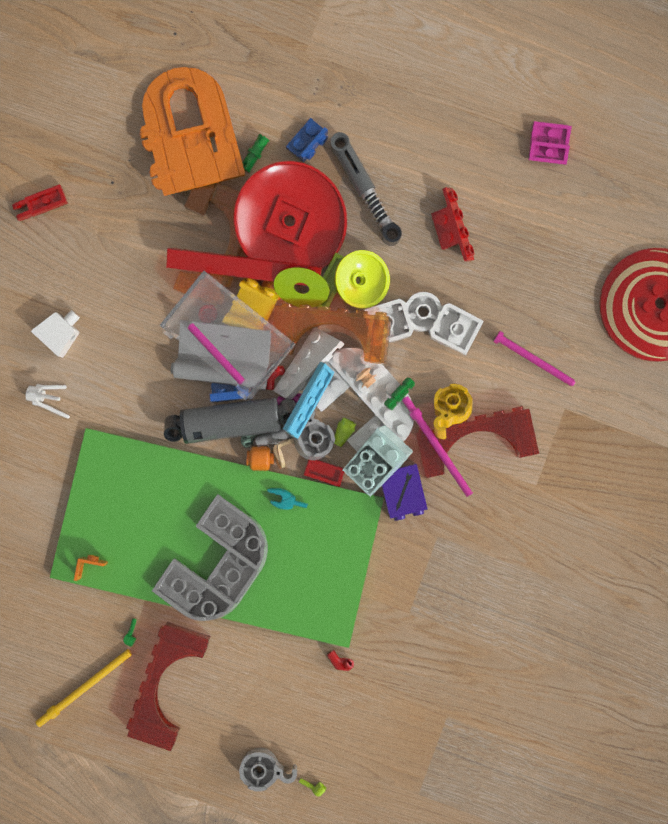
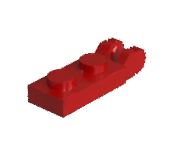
M59 184L27 196L23 200L12 204L13 210L28 207V211L16 216L18 221H23L66 205L68 201L62 186Z

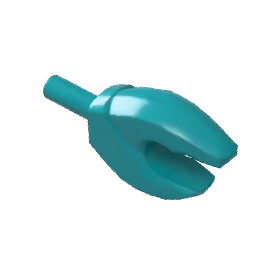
M267 489V492L281 495V502L270 501L278 509L289 510L293 509L294 505L303 508L308 506L307 503L296 501V497L285 489Z

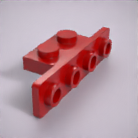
M445 187L442 191L447 207L431 213L441 249L446 250L459 245L464 261L471 262L474 260L473 255L475 252L468 240L469 232L462 220V210L457 204V193L453 188Z

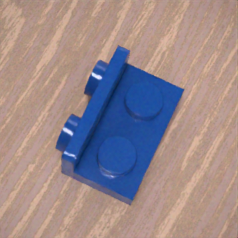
M310 118L288 143L286 149L304 163L315 155V149L319 145L322 146L327 141L328 129L326 127L322 128Z
M218 383L211 384L212 394H210V402L251 398L250 388Z

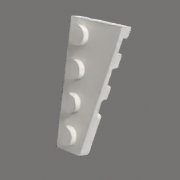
M314 327L273 391L286 399H292L307 384L306 380L313 375L319 363L328 362L333 357L332 353L337 348L340 349L344 343Z

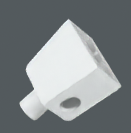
M72 310L65 317L55 312L31 332L57 356L63 358L79 334V331L73 325L80 317Z

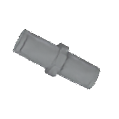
M281 429L278 432L256 436L255 440L257 447L274 443L276 445L280 441L294 437L284 429Z

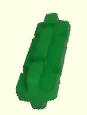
M405 378L402 382L403 385L400 384L390 395L391 398L384 402L386 408L393 410L397 406V402L400 403L409 392V389L411 390L415 386V382L411 378Z

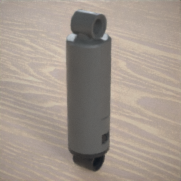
M272 397L180 410V416L170 415L166 417L164 421V437L171 442L179 441L183 437L184 443L190 444L278 432L281 430V424H286L297 403L294 400L286 399L278 405L277 398Z

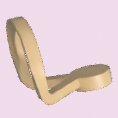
M294 438L285 440L286 442L272 447L274 459L280 469L285 467L280 447L293 443Z

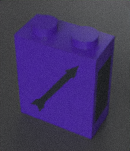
M417 464L398 468L382 485L390 519L394 518V521L405 519L407 514L412 513L413 516L424 514V510H428Z

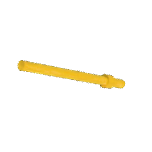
M129 649L125 650L57 705H52L48 708L47 712L35 721L36 725L41 727L50 719L60 715V711L132 655Z

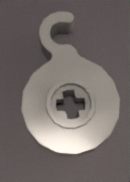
M315 409L299 438H294L297 452L309 460H319L326 456L335 442L334 432L331 427L314 419ZM312 436L314 439L317 438L318 441L316 443L311 441Z
M254 748L248 751L242 758L239 774L240 779L248 786V789L265 791L277 779L287 784L294 782L297 777V765H293L291 774H286L284 766L278 762L271 751L264 748ZM261 766L264 770L258 773L257 769L254 768Z

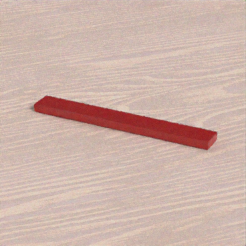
M167 248L166 268L273 282L281 271L288 268H305L318 273L320 276L322 267ZM296 283V285H304V286H307V285L304 284V283Z

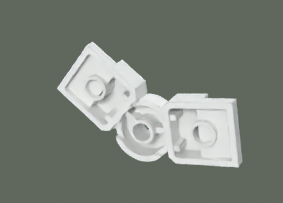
M428 292L416 293L407 302L397 299L363 310L374 347L408 338L414 330L418 332L428 331L430 339L466 355L484 322L450 303L441 306L439 299ZM426 308L428 315L421 317L418 314V309Z

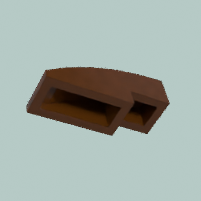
M221 182L192 189L184 207L204 217Z

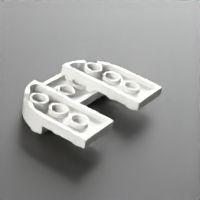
M343 348L332 353L333 357L324 363L335 373L317 404L318 409L322 412L351 387L375 416L347 440L349 444L358 452L375 430L384 425L404 442L410 434L414 420L409 415V410L402 400L400 403L397 402V406L393 410H389L384 405V402L391 398L390 395L400 385L398 381L375 356L367 351L358 348ZM365 368H371L369 372L371 375L376 374L374 377L376 381L369 388L366 386L362 388V381H356V376ZM310 376V377L306 380L307 384H308V382L310 381V379H311L312 376Z

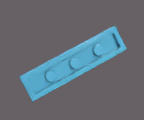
M320 362L283 427L288 434L296 439L302 433L335 373L325 363Z

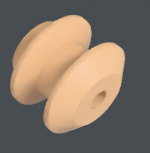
M365 368L356 376V381H362V388L364 386L369 388L376 381L374 379L376 374L371 375L369 373L371 368Z

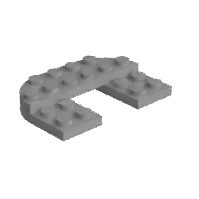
M218 494L196 525L198 529L227 549L218 565L206 581L183 563L173 559L152 590V592L180 613L198 621L219 619L232 612L261 572L268 553L267 538L260 524L253 517H250Z

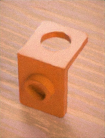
M95 555L78 558L74 581L81 579L84 563L105 566L108 561L99 560V556Z

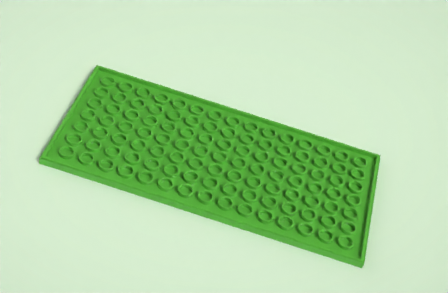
M89 428L85 429L50 578L171 606L152 592V590L173 559H177L207 581L227 551L225 547L196 527L218 494L250 517H253L262 527L268 544L267 558L261 572L237 607L221 618L349 648L384 497L375 495L370 497L367 493L272 471H253L247 465ZM267 489H285L296 497V501L307 503L308 506L303 508L294 505L293 509H278L270 501L281 502V495L267 492ZM95 555L99 556V560L108 561L105 566L84 563L81 579L74 581L78 558Z

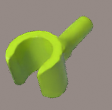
M302 778L299 781L302 785L310 788L317 797L321 796L326 790V786L321 782L314 786Z

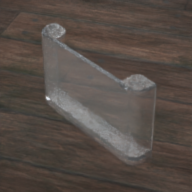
M205 271L201 273L160 324L164 329L162 333L170 339L175 337L236 386L238 389L237 394L245 400L254 397L296 345ZM193 323L243 376L245 381L239 385L187 329L190 324Z

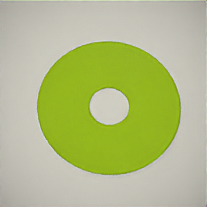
M288 268L281 271L274 280V289L279 297L286 303L296 307H316L323 304L329 296V286L325 279L309 269ZM296 283H304L309 287V291L304 294L295 291L294 285Z

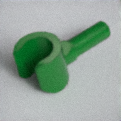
M132 618L128 633L123 639L124 644L132 647L137 639L132 636L137 621Z

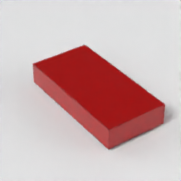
M308 459L304 476L340 487L344 468L321 460Z

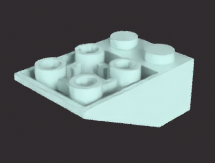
M384 425L375 430L344 467L343 471L371 497L413 453V450Z

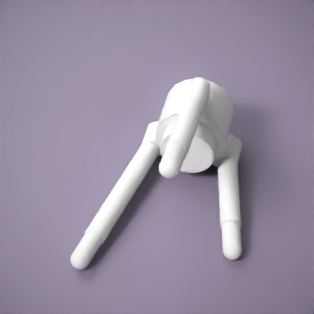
M37 384L36 387L29 386L27 388L26 400L32 401L33 405L45 408L67 419L70 418L64 412L42 403L44 399L60 400V397L46 394L43 389H66V385Z

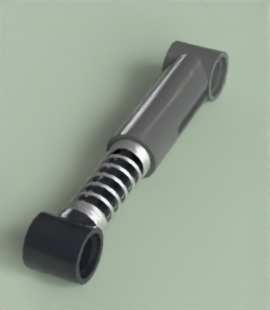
M343 132L335 133L331 138V151L336 155L358 196L366 200L365 204H368V208L371 209L370 213H373V217L376 218L375 221L379 223L378 226L383 242L388 246L398 244L402 236L401 228L395 222H392V219L389 218L390 216L386 214L387 211H384L385 207H382V202H379V198L376 197L377 193L374 190L376 187L353 149L349 137ZM342 141L345 143V146L338 148L335 143ZM394 231L397 237L390 239L387 236V232Z

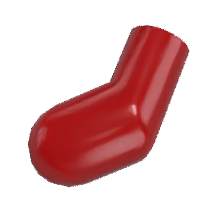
M276 364L268 370L265 390H274L275 379L285 373L283 366Z
M335 650L326 654L336 670L350 671L354 667L352 659L339 658Z

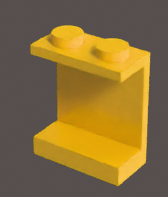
M245 278L239 284L241 288L230 312L225 315L223 323L228 326L264 330L279 295L275 294L276 292L271 288H264L258 285L256 280Z

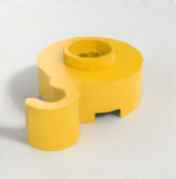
M450 384V386L443 389L439 388L435 393L434 411L437 417L434 420L433 427L434 435L437 438L445 439L446 428L453 424L464 422L471 415L473 399L466 387L459 384Z

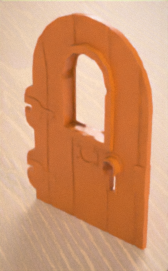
M188 67L173 68L156 77L144 94L142 108L146 125L140 129V138H148L142 141V146L147 151L153 152L155 163L150 167L149 174L150 177L158 176V178L151 179L152 185L156 189L162 190L163 195L167 196L246 176L226 100L217 81L204 71ZM186 88L196 97L203 125L176 131L170 108V98L174 91ZM211 137L215 138L217 152H213L210 141Z

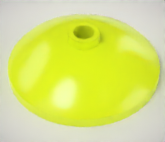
M366 250L354 251L346 255L339 262L335 271V287L341 299L348 305L355 308H370L381 302L388 292L390 285L389 271L385 262L377 254ZM356 277H359V283H356Z

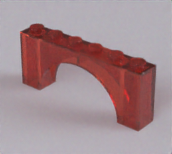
M523 406L512 408L510 413H505V410L493 412L494 416L487 418L486 414L474 416L475 420L473 421L465 420L462 423L446 428L445 439L437 438L445 452L448 453L453 444L463 436L473 432L485 431L495 433L506 439L513 447L517 458L539 454L530 409H524ZM418 428L419 432L415 433L424 478L444 475L443 461L421 428Z
M167 622L159 629L157 637H160L158 645L155 644L151 655L154 658L152 663L149 662L145 674L148 675L146 681H142L139 692L141 696L134 703L132 711H135L133 718L129 719L126 729L129 730L127 737L172 751L180 727L172 724L160 708L158 686L161 676L168 666L179 659L186 657L203 658L211 636Z

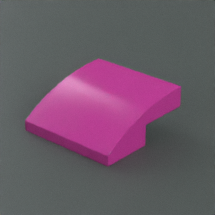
M533 121L528 160L567 165L572 126Z

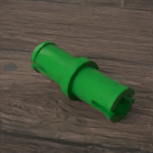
M259 134L253 146L248 148V154L242 162L244 171L250 173L256 161L262 157L261 153L269 142V139L265 136L262 137Z

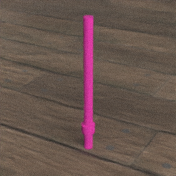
M409 396L404 398L402 401L409 410L410 417L417 422L465 496L468 497L473 494L421 416L422 412L420 409L415 407Z

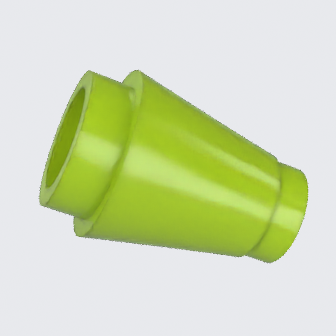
M345 417L341 421L339 420L334 435V444L343 447L356 430V423Z

